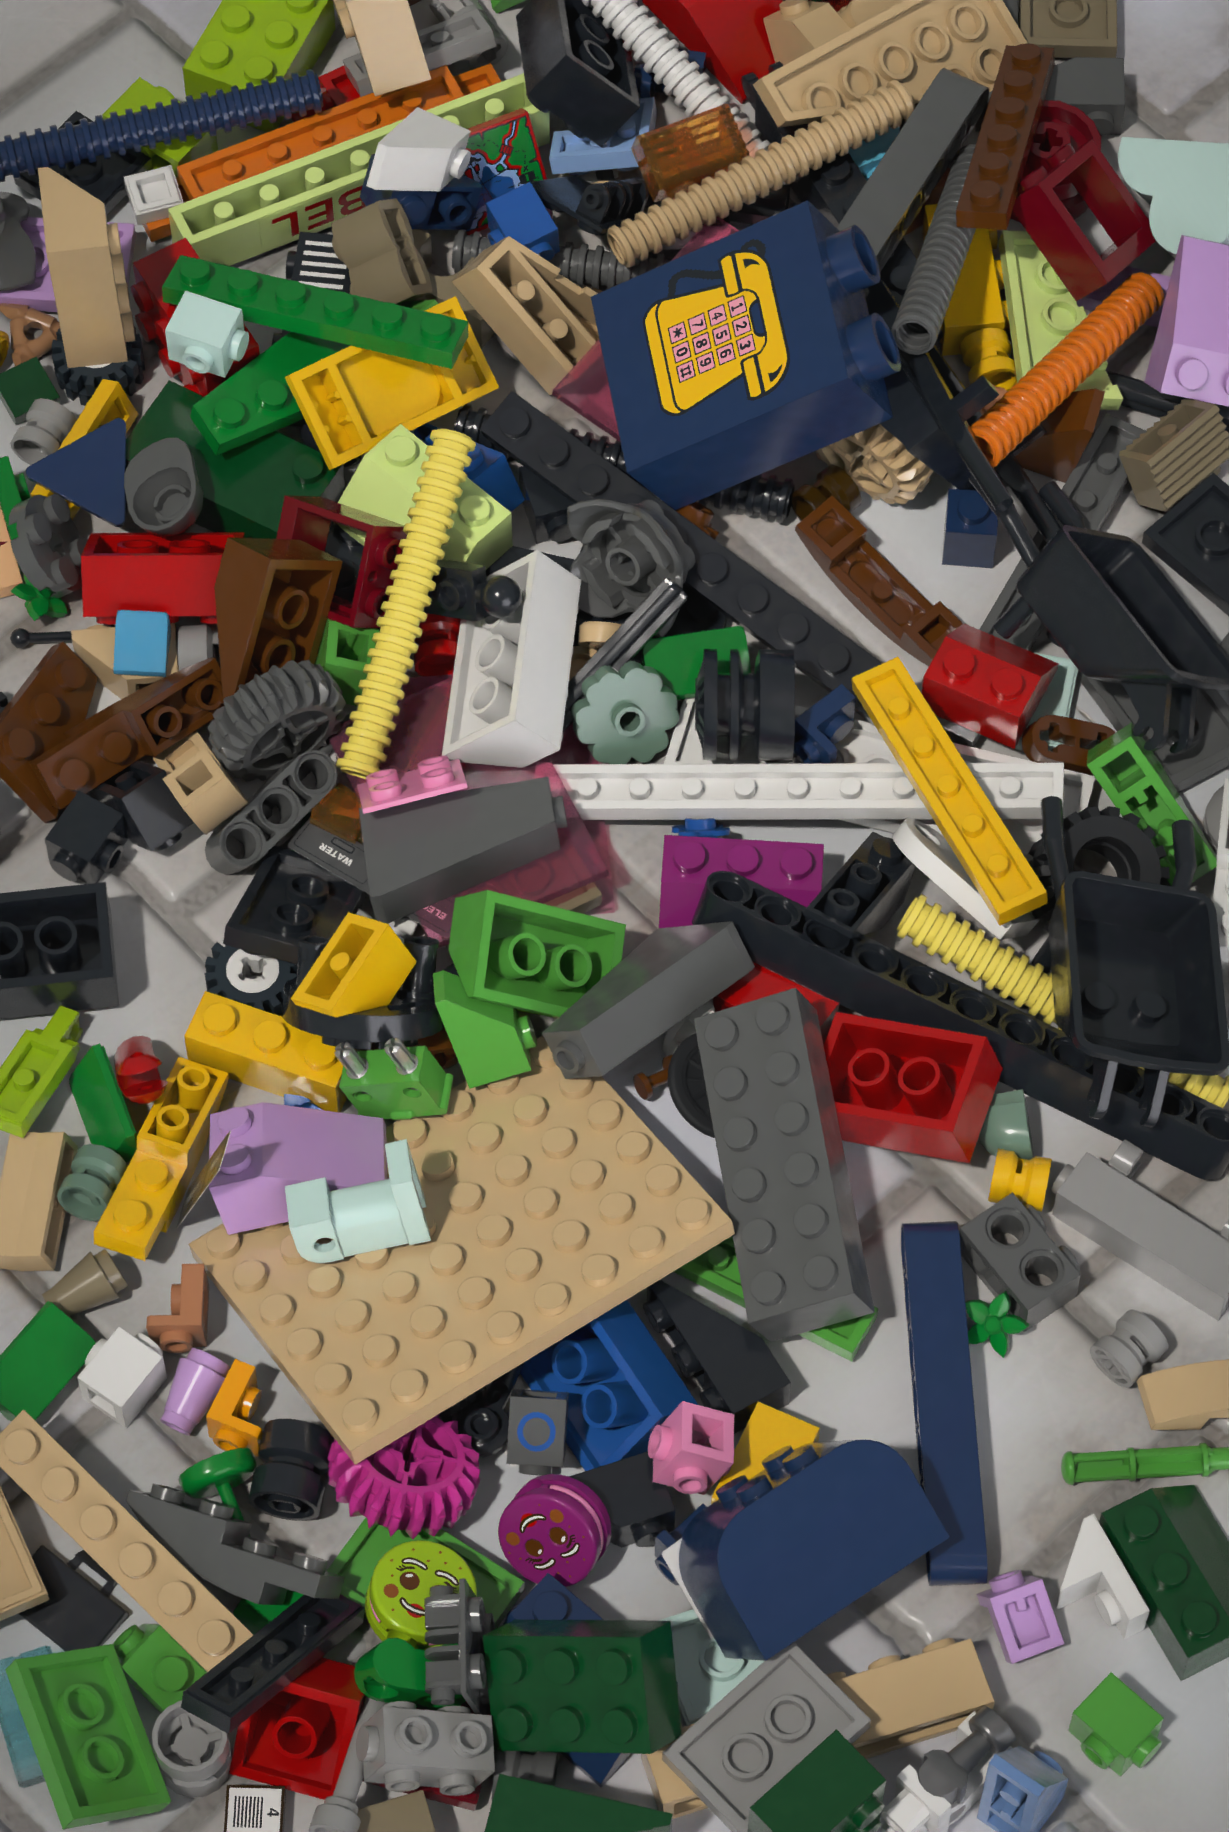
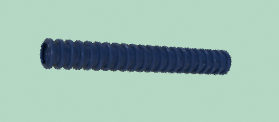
M312 69L306 70V75L299 76L297 72L291 73V78L286 80L281 75L276 76V82L269 83L267 79H262L261 85L258 86L248 82L246 83V88L240 90L235 85L231 86V91L226 93L222 89H216V95L208 96L207 92H202L200 94L201 98L193 99V96L189 95L185 97V102L178 103L177 98L170 100L171 105L163 106L162 102H156V108L148 109L147 105L140 106L139 112L133 113V110L129 108L125 109V115L118 116L116 111L111 112L110 118L103 119L102 115H97L93 122H87V119L83 118L80 119L79 125L73 126L72 122L69 121L65 122V128L57 129L56 125H51L49 127L50 131L42 132L41 128L34 129L35 134L28 136L26 131L19 132L20 137L12 139L10 134L5 135V141L0 142V183L5 182V176L13 175L14 179H19L21 177L20 173L28 172L29 176H33L38 168H50V166L58 165L59 169H65V163L73 162L74 166L81 165V160L87 158L92 163L96 162V156L103 155L106 160L111 159V153L118 152L120 156H124L128 149H134L135 153L141 152V147L147 145L150 150L156 149V143L164 142L165 146L172 145L171 140L179 139L180 143H184L187 141L186 137L194 135L195 140L202 138L201 134L209 132L210 136H216V130L224 129L225 133L232 132V127L238 125L240 130L247 129V123L254 122V125L257 127L261 126L262 120L269 119L270 123L277 122V117L284 116L285 120L292 119L293 113L299 112L301 117L307 116V110L314 109L316 114L321 113L324 104L317 74Z

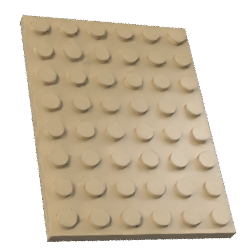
M543 1035L537 1038V1047L530 1048L531 1071L469 1089L467 1081H464L451 1089L448 1111L445 1115L413 1117L412 1119L398 1120L386 1127L387 1143L407 1139L425 1196L426 1207L422 1209L430 1231L431 1241L409 1245L408 1243L344 1257V1260L335 1262L315 1263L300 1256L289 1229V1222L230 1235L227 1234L224 1224H221L188 1244L198 1264L204 1263L207 1276L355 1465L735 1234L733 1223L729 1216L602 1076L564 1078L560 1068L553 1060L552 1052ZM387 1165V1179H389L388 1165ZM321 1238L316 1243L326 1244L331 1242L332 1239Z

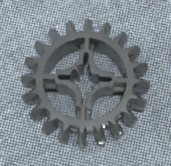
M292 660L288 661L281 668L273 665L268 672L260 676L255 674L253 680L247 684H239V690L234 695L224 698L225 706L216 709L213 713L214 720L208 726L210 733L208 740L213 747L212 751L218 761L234 778H243L248 782L258 777L261 781H264L272 774H275L284 764L302 753L318 750L320 747L328 745V737L340 730V722L346 716L344 710L346 701L336 681L328 671L324 670L321 664H312L310 660L301 661L297 664Z

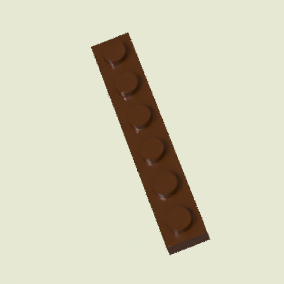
M1029 43L1017 46L1006 45L956 208L957 227L1007 230L1019 190V182L1022 180L1055 66L1054 48L1038 47Z

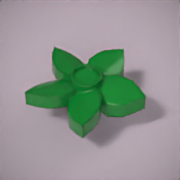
M25 575L24 581L26 584H18L11 590L17 597L26 600L24 605L27 613L34 621L44 615L51 618H63L68 614L61 598L50 597L54 592L49 588L39 591L29 582Z
M1007 1291L997 1295L990 1306L982 1300H967L965 1302L968 1316L975 1322L968 1332L969 1344H980L989 1337L993 1349L1003 1358L1009 1347L1007 1333H1019L1030 1325L1019 1316L1007 1315L1011 1306Z

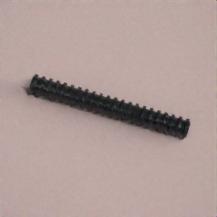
M465 404L458 412L454 431L469 436L478 444L503 453L506 460H508L510 456L486 439L480 431V428L491 416L488 414V410L481 407L478 411H473L472 405ZM572 428L569 431L570 434L644 487L627 473L620 439H617L615 443H611L608 436L603 435L598 440L594 439V434L591 432L581 436L577 429ZM760 474L699 500V503L706 506L708 501L713 502L716 509H722L726 505L729 506L730 512L737 513L739 509H743L747 516H752L754 512L760 513L761 519L767 520L769 516L776 517V522L782 524L789 516L791 510L790 496L795 491V485L791 478H786L784 482L778 481L777 475L771 474L769 478H763V475Z

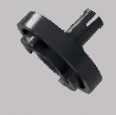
M316 935L298 938L297 977L289 980L284 985L282 1007L283 1019L293 1027L322 1036L323 1044L337 1046L342 1042L344 1044L348 1042L355 1049H371V1042H374L378 1049H384L386 1047L385 1043L391 1038L394 1040L399 1038L405 1046H414L418 1044V1039L432 1036L443 1029L444 1024L435 1005L433 973H436L437 949L439 948L437 939L425 936H411L404 939L405 947L417 962L389 1005L335 1018L297 1006L291 1000V997L330 940V938Z

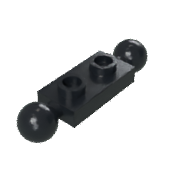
M445 559L438 560L437 565L441 568L440 573L432 578L436 583L434 591L428 592V596L432 601L429 607H424L423 612L470 621H479L490 615L504 618L511 616L518 610L522 602V592L517 582L507 576H496L487 581L484 565Z

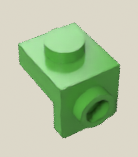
M142 1624L139 1627L132 1625L113 1643L126 1679L160 1713L168 1706L182 1701L183 1692L207 1673L158 1624Z

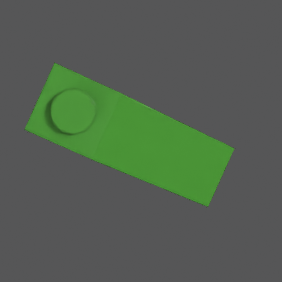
M1131 722L1088 750L1087 766L1115 807L1120 808L1122 817L1133 813L1141 818L1137 824L1138 828L1143 830L1150 826L1157 834L1151 839V842L1155 848L1163 845L1167 856L1159 861L1161 867H1169L1170 879L1167 881L1171 886L1176 873L1172 824L1178 820H1189L1193 823L1197 863L1193 883L1217 867V856L1161 763L1152 751L1144 749L1145 740L1142 737L1133 735L1134 725Z

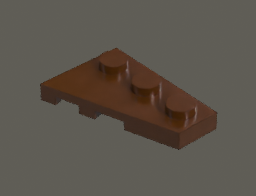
M64 641L49 649L0 714V778L44 823L56 819L59 809L52 807L29 762L66 739L64 735L66 731L86 720L98 677Z

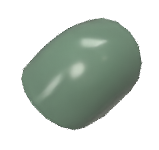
M1023 1089L993 1095L978 1139L981 1145L995 1157L997 1156L998 1148L1014 1151L1018 1158L1030 1160L1034 1157L1027 1103Z

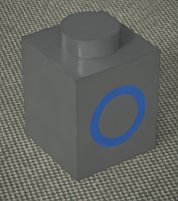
M512 1390L510 1395L506 1464L519 1465L518 1472L527 1475L552 1474L553 1467H563L566 1454L569 1392Z

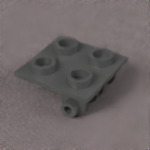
M465 1578L459 1579V1594H453V1587L433 1586L430 1588V1597L424 1599L425 1628L427 1630L425 1641L438 1645H458L435 1646L425 1650V1658L431 1660L430 1662H425V1692L431 1695L432 1704L441 1706L455 1703V1695H462L475 1714L487 1715V1705H490L483 1635L495 1630L493 1614L486 1613L482 1597H476Z

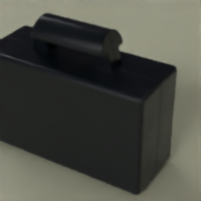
M41 1545L33 1554L32 1559L48 1593L49 1600L18 1614L64 1651L102 1646L129 1616L126 1610L109 1598L117 1582L85 1550L75 1554V1557L68 1563H65L44 1545ZM82 1562L107 1581L101 1590L75 1571Z

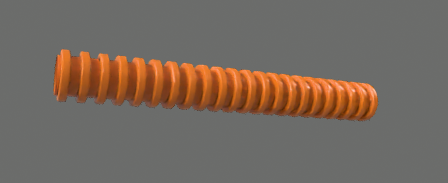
M1142 272L1133 273L1126 278L1110 296L1105 298L1072 332L1068 333L1034 368L1029 370L979 420L971 425L970 428L978 446L993 468L1008 456L1009 452L1014 450L1064 399L1068 398L1087 377L1092 375L1117 348L1122 346L1140 326L1146 323L1161 308L1164 302V292L1155 278Z

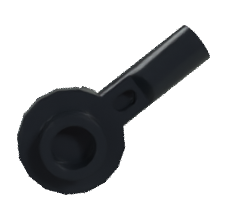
M524 1363L492 1381L484 1401L470 1404L461 1411L456 1419L458 1421V1434L472 1436V1449L478 1452L480 1457L494 1455L502 1450L508 1442L509 1417L505 1413L504 1408Z

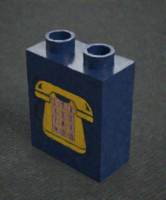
M807 200L591 297L626 471L672 509H680L893 418L884 377L900 371L901 359L895 339L884 319L877 313L869 315L863 289L879 283L880 270L873 248L866 235L858 226L853 225L839 231Z

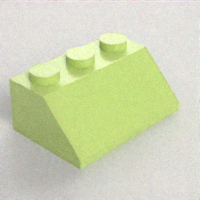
M402 424L398 425L364 455L338 503L401 525L411 523V518L407 514L409 509L415 508L416 505L412 501L414 492L420 491V487L416 483L418 477H422L425 474L421 470V465L423 461L429 460V457L425 454L428 445ZM467 477L465 482L459 484V487L463 490L462 496L455 498L454 501L458 505V510L450 515L454 524L451 529H446V534L450 538L448 543L441 547L445 552L443 559L484 565L487 569L513 546L512 513ZM334 522L364 546L365 532Z

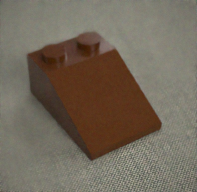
M227 538L214 586L223 700L227 696L234 695L239 690V684H247L253 680L255 674L260 676L268 672L273 665L281 668L288 661L292 660L297 664L305 660H310L312 664H315L341 570L342 560L301 540Z

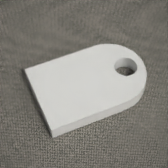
M908 817L892 835L897 847L918 869L999 940L1027 936L1040 920L1039 918L1035 919L1030 911L999 926L945 837L928 825Z

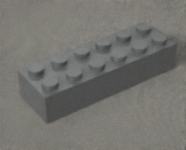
M796 988L694 1018L727 1208L735 1232L733 1241L748 1323L772 1342L874 1313L817 1010Z

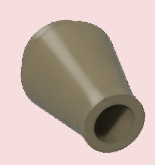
M103 1249L95 1255L90 1251L50 1290L43 1293L42 1296L46 1302H53L69 1317L118 1299L117 1293L126 1288L128 1284L107 1250Z

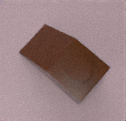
M1096 388L1074 391L1068 398L1064 399L1040 423L1047 433L1015 456L1022 468L1066 483L1094 432L1105 391Z

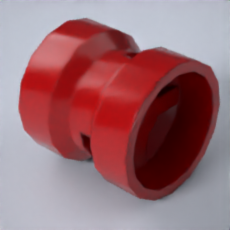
M427 614L426 621L420 622L419 627L423 630L420 638H415V642L419 647L417 652L414 653L415 671L420 676L435 680L453 677L461 619Z

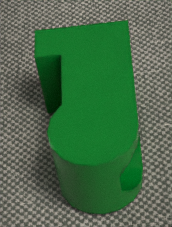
M388 1638L362 1655L355 1664V1683L359 1690L370 1699L387 1703L407 1701L416 1704V1708L434 1711L446 1706H460L466 1702L462 1695H455V1703L451 1705L441 1706L431 1703V1695L425 1692V1662H430L431 1660L425 1658V1650L414 1649L405 1640ZM444 1644V1645H441V1646L458 1645V1644Z

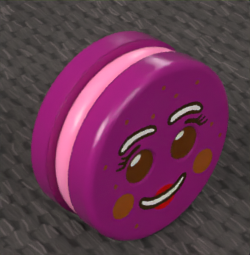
M559 1474L541 1475L528 1481L505 1508L498 1526L501 1549L508 1562L518 1573L536 1584L549 1573L565 1587L577 1584L591 1572L607 1550L612 1533L609 1513L599 1496L579 1480Z

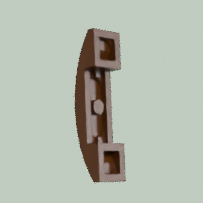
M833 495L796 525L795 531L814 560L842 594L884 635L927 666H930L945 636L963 625L941 601L932 606L865 540L868 530Z

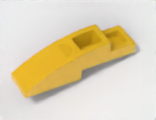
M178 1057L166 1080L168 1084L165 1092L154 1102L137 1135V1150L94 1230V1245L143 1261L146 1260L160 1231L167 1232L185 1195L210 1135V1114L217 1113L229 1080L228 1072Z

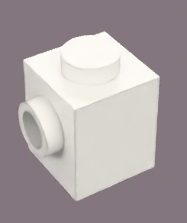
M118 1327L108 1340L105 1338L100 1339L88 1353L85 1360L86 1367L77 1377L82 1399L124 1428H127L167 1379L162 1349L146 1335L137 1333L133 1337Z

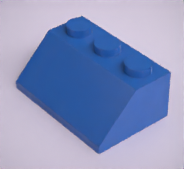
M628 1300L525 1361L520 1372L531 1390L569 1392L566 1443L585 1471L647 1452L649 1438L654 1427L661 1425L682 1401L698 1405Z

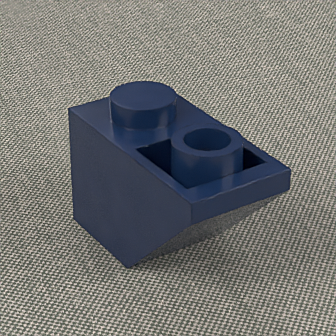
M371 154L360 198L366 206L379 200L397 198L407 215L411 229L471 230L483 189L478 181L464 175L460 179L454 177L440 192L374 190L366 186L375 154Z

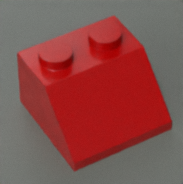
M964 623L945 636L923 676L922 695L936 716L1015 749L1058 670L1059 663Z
M321 1657L241 1723L237 1729L229 1774L272 1786H285L286 1790L323 1800L333 1796L366 1698L355 1683V1666Z

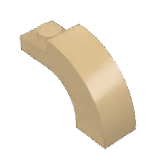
M197 730L153 757L157 766L165 770L167 774L163 781L183 810L205 835L249 803L236 782L218 761Z

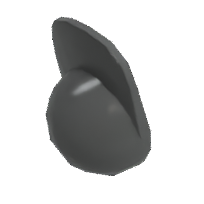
M177 437L165 438L144 448L130 460L124 473V488L128 511L134 523L145 531L161 537L184 533L197 521L203 507L204 495L198 480L194 456L188 444Z

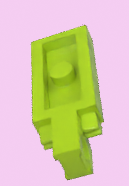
M60 1005L44 1030L36 1028L34 1031L26 1029L0 1067V1130L24 1138L76 1061L80 1050L77 1041L83 1033V1029L80 1028V1013L78 1011Z

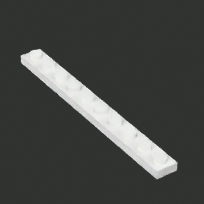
M898 763L537 764L535 779L549 777L552 797L563 796L567 820H685V818H714L715 820L906 819L908 817L912 819H933ZM966 763L1001 819H1042L1041 800L1048 796H1056L1062 800L1064 819V763Z

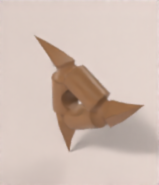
M0 303V311L8 319H11V349L14 352L10 354L15 366L36 356L39 358L52 350L53 340L57 341L56 332L60 328L57 318L34 308L28 309V305ZM29 328H38L43 331L42 335L36 339L28 340L26 338Z

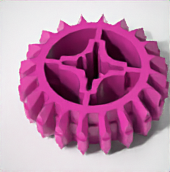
M440 1414L356 1465L334 1439L328 1454V1484L335 1487L336 1502L349 1503L350 1517L363 1515L367 1518L368 1529L379 1524L388 1527L390 1537L397 1530H405L412 1539L422 1529L435 1537L442 1526L452 1529L455 1522L460 1519V1516H465L466 1511L471 1508L477 1492L481 1470L478 1469L479 1453L473 1450L471 1446L472 1436L458 1434V1421L443 1422L440 1420Z

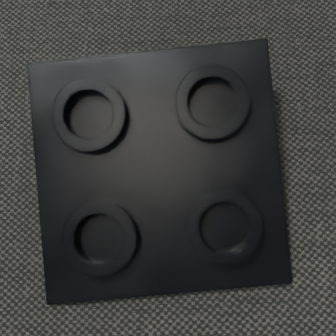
M577 175L531 182L546 208L556 212H566L578 220V227L598 236H603L607 233L608 228L616 225L620 228L621 221L627 218L634 221L635 214L643 211L650 193L648 185L637 177L627 180L608 181L601 184H591Z

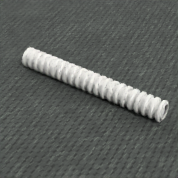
M582 0L585 6L592 5L594 7L592 13L596 18L600 16L604 18L602 24L606 29L611 27L614 29L612 35L616 40L622 38L625 41L623 47L626 51L633 50L635 52L633 58L637 62L643 61L645 63L643 69L648 74L651 72L655 74L653 80L658 85L663 83L666 86L664 92L668 96L673 94L676 97L674 103L678 107L684 106L686 108L684 114L688 118L694 117L696 119L694 125L699 130L704 128L707 131L705 137L709 141L714 139L717 142L715 148L719 152L724 150L727 153L725 159L729 163L736 162L741 165L742 158L749 155L755 158L757 150L763 148L768 151V145L771 143L768 140L762 142L759 139L761 136L760 131L749 128L751 124L747 117L743 119L739 117L741 112L737 106L731 108L728 105L730 102L728 96L724 95L721 97L718 94L720 88L717 84L710 85L708 83L710 77L706 73L700 74L698 72L700 66L695 61L691 63L688 61L689 54L685 50L680 52L677 49L679 43L675 39L669 40L667 38L669 32L665 28L659 29L657 27L659 21L654 16L649 18L647 16L648 9L644 5L639 7L636 4L638 0Z

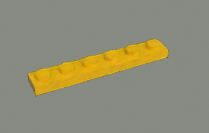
M899 657L852 677V690L999 926L1048 904L1046 889Z

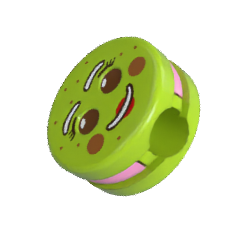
M416 1540L393 1547L377 1563L366 1592L365 1611L371 1628L382 1641L388 1638H399L407 1641L414 1649L420 1650L441 1646L425 1641L427 1630L425 1628L424 1599L430 1597L431 1587L439 1585L453 1587V1594H459V1579L463 1578L466 1579L477 1597L476 1581L470 1567L455 1551L436 1542Z

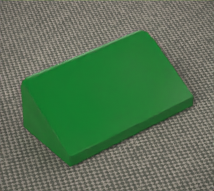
M734 626L651 639L641 649L642 666H650L656 669L662 678V685L670 687L677 700L694 698L695 678L698 676L703 661L704 649H717L718 673H729L730 649H738L743 673H751L745 629L743 626Z
M99 1043L89 1049L71 1073L69 1085L91 1144L102 1145L112 1149L125 1162H129L137 1150V1134L106 1050Z
M47 1301L0 1355V1412L9 1421H12L23 1409L36 1420L85 1364L88 1353L96 1344V1341L53 1302Z

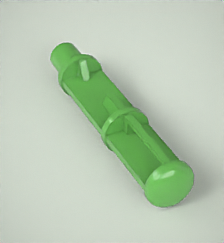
M1199 1443V1446L1136 1450L1133 1447H1128L1126 1450L1073 1454L1072 1451H1067L1061 1460V1473L1068 1485H1074V1482L1121 1479L1136 1481V1478L1199 1474L1202 1477H1207L1214 1470L1229 1469V1447L1211 1448L1206 1443Z

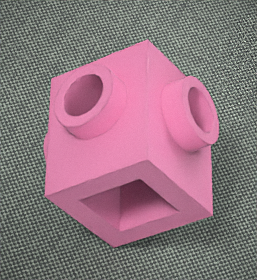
M682 1401L661 1425L654 1427L650 1435L648 1456L653 1459V1482L674 1487L681 1493L705 1495L721 1477L729 1473L731 1466L734 1464V1414Z

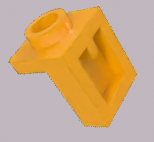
M237 1359L234 1360L206 1415L208 1434L210 1438H213L214 1444L224 1451L250 1448L254 1456L259 1457L258 1452L263 1432L259 1426L247 1421L252 1419L257 1410L262 1390L258 1389L256 1368Z

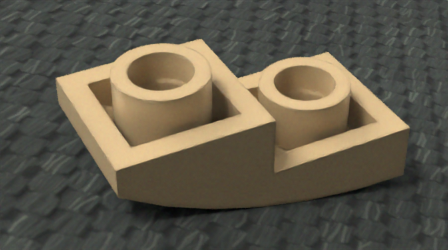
M1229 1359L1199 1362L1163 1369L1142 1375L1136 1381L1151 1430H1200L1209 1418H1229Z

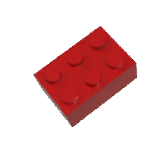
M184 238L133 262L136 284L130 288L140 313L135 315L138 329L147 342L154 340L159 347V358L167 374L171 378L178 376L184 385L183 387L205 397L259 356L260 352L258 343L244 324V331L249 333L246 352L240 361H233L225 378L209 372L197 373L182 363L169 360L165 329L178 305L163 302L162 286L180 255L200 259L187 238Z
M245 532L182 533L168 537H161L152 533H91L81 554L83 617H96L97 623L113 625L116 624L118 610L165 612L169 615L170 624L178 622L179 616H200V622L217 624L214 586L227 538H245Z
M836 1012L824 1043V1050L842 1141L970 1163L1003 1069L987 1037Z

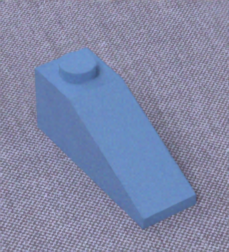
M1017 1746L996 1753L988 1764L977 1819L996 1832H1039L1064 1798L1069 1779L1062 1775L1063 1769L1054 1759L1040 1751H1035L1032 1754L1022 1746Z

